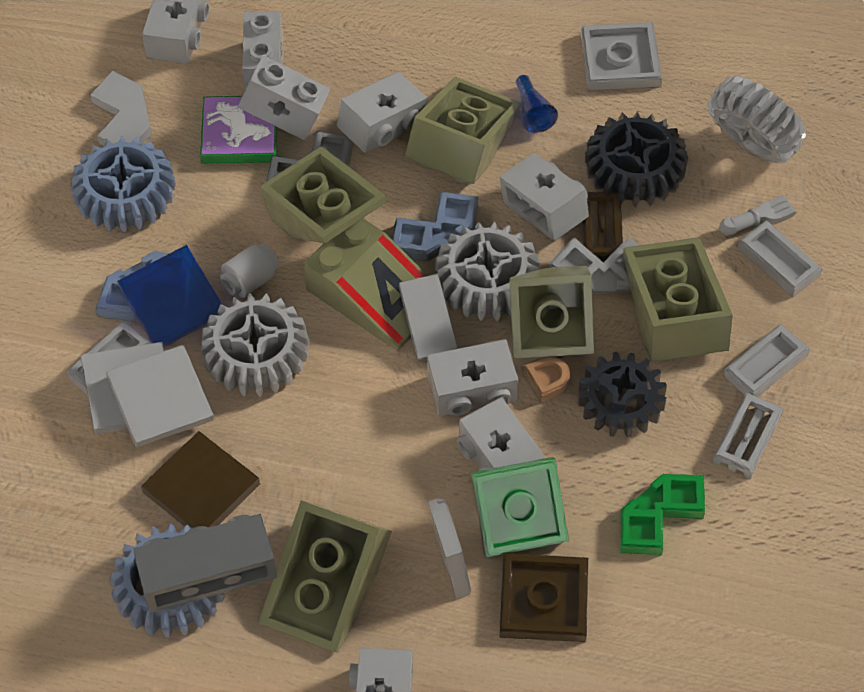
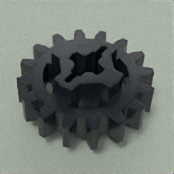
M613 352L612 361L607 362L605 358L600 356L597 358L596 368L587 365L585 378H580L578 406L584 407L583 417L585 420L596 418L594 429L598 431L606 425L610 427V436L614 437L618 429H624L625 435L631 437L633 428L637 427L641 432L645 433L647 432L649 421L655 424L659 422L660 412L665 410L667 384L660 382L661 371L659 369L648 370L650 360L646 358L639 364L635 362L634 353L630 352L627 360H621L618 352ZM623 388H626V393L623 394L622 400L618 401L619 394H622Z

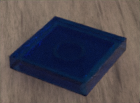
M187 244L117 281L118 288L152 344L162 342L163 348L207 325L209 315L219 316L218 309L220 304L223 305Z

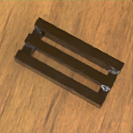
M587 192L589 217L582 221L583 245L602 262H605L623 243L621 201L617 199L618 192H612L609 195H606L604 192ZM590 201H597L599 248H592ZM605 201L612 202L614 248H607Z

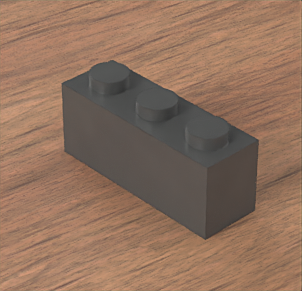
M261 513L253 516L239 515L233 517L227 523L209 528L205 526L195 527L183 535L169 539H151L145 542L143 546L133 548L150 613L277 578L274 556Z

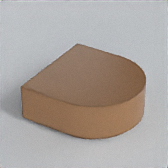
M541 357L522 366V373L541 404L563 394L569 386L570 369L558 357Z

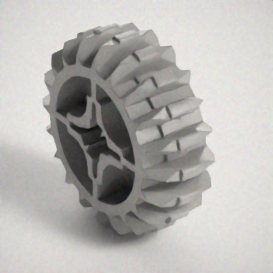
M741 76L727 77L715 89L707 103L708 112L713 117L714 123L720 126L721 132L726 133L731 138V141L739 144L741 149L745 148L752 155H758L762 160H769L772 163H785L797 153L806 137V128L802 123L801 117L794 113L793 107L788 106L783 101V98L776 96L772 90H767L761 83H754L750 78L743 79Z
M478 221L475 230L471 231L463 226L460 236L450 234L448 244H441L439 256L435 260V271L439 276L444 299L449 300L452 311L463 307L465 318L472 313H477L481 322L486 315H493L497 322L502 312L511 316L509 278L540 269V259L535 254L533 242L525 243L523 232L512 235L510 225L503 230L497 229L495 221L491 224L490 228H483Z
M249 293L247 301L240 302L234 297L232 307L228 308L220 304L218 309L219 316L209 315L208 327L203 328L201 354L204 356L205 368L208 372H212V377L216 384L224 382L228 392L239 386L240 393L244 397L250 389H255L261 398L264 388L270 387L277 394L279 382L291 386L293 381L292 374L301 375L303 370L302 362H307L309 356V334L306 333L304 320L302 317L297 316L294 306L285 308L282 298L271 303L267 294L261 300H255ZM254 337H257V352H256V353H254V351H253V346H254L253 338H254Z

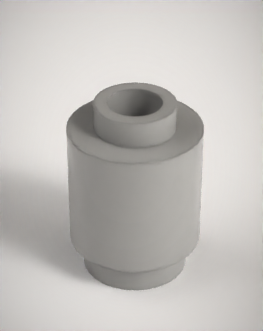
M266 244L251 245L221 266L222 275L220 276V282L230 295L236 294L244 298L274 277L275 271L279 269V261L272 249Z

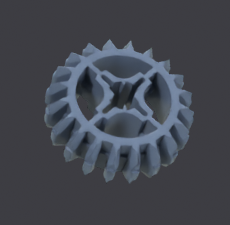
M121 136L118 143H111L106 138L104 147L99 148L92 145V155L81 154V164L74 165V177L71 178L74 203L80 209L84 219H91L95 227L104 224L105 228L111 232L116 226H120L121 230L126 233L128 226L135 225L141 231L143 221L147 220L155 224L156 213L166 214V204L172 203L173 191L176 186L172 164L169 160H166V155L162 149L155 150V146H153L151 141L142 145L138 137L132 142H126L123 136Z
M171 523L164 533H159V530L152 526L150 537L145 538L137 533L135 537L137 545L124 544L122 549L124 557L115 558L114 567L117 572L111 573L110 577L112 587H114L112 591L113 600L119 604L118 609L122 617H130V623L135 629L145 624L146 633L150 636L158 628H162L163 635L169 638L172 628L178 627L180 632L186 636L188 632L187 625L192 622L202 628L204 624L202 614L215 617L217 609L214 603H221L225 598V594L221 593L150 613L145 595L141 597L135 591L140 575L133 548L143 546L145 542L151 539H169L183 535L191 529L188 525L180 533H176L175 526Z

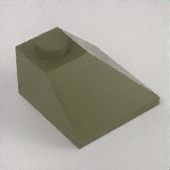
M586 265L544 268L509 278L513 358L594 354L591 273Z

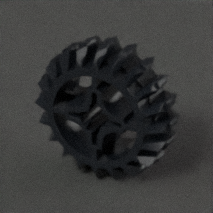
M637 111L633 117L628 118L622 112L618 117V121L608 117L605 126L597 125L594 135L590 136L587 142L585 163L588 179H593L595 190L604 189L606 195L618 192L617 199L621 201V204L625 200H631L634 207H636L639 201L644 200L651 206L655 197L665 201L668 193H675L679 187V182H682L685 178L688 163L685 139L679 138L677 128L668 129L666 119L656 122L653 113L648 118H641Z

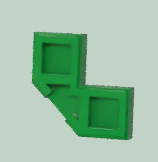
M661 474L640 496L632 499L621 508L620 553L662 555L663 517L704 519V475Z

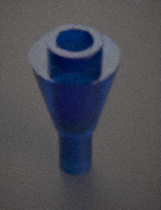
M519 76L515 83L521 94L524 129L531 133L544 132L550 129L558 119L557 109L534 89L529 76Z

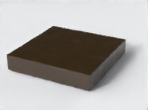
M198 431L142 484L141 488L147 497L183 526L188 525L191 529L200 526L209 528L220 525L260 485V480L257 475Z
M503 553L499 638L586 642L589 558Z

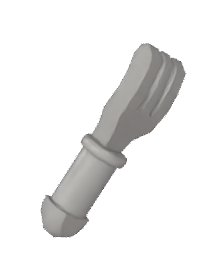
M781 195L773 200L762 203L758 209L752 208L746 213L723 219L719 229L724 235L730 236L752 226L758 227L760 222H765L766 220L771 225L783 222L793 217L796 211L785 195Z

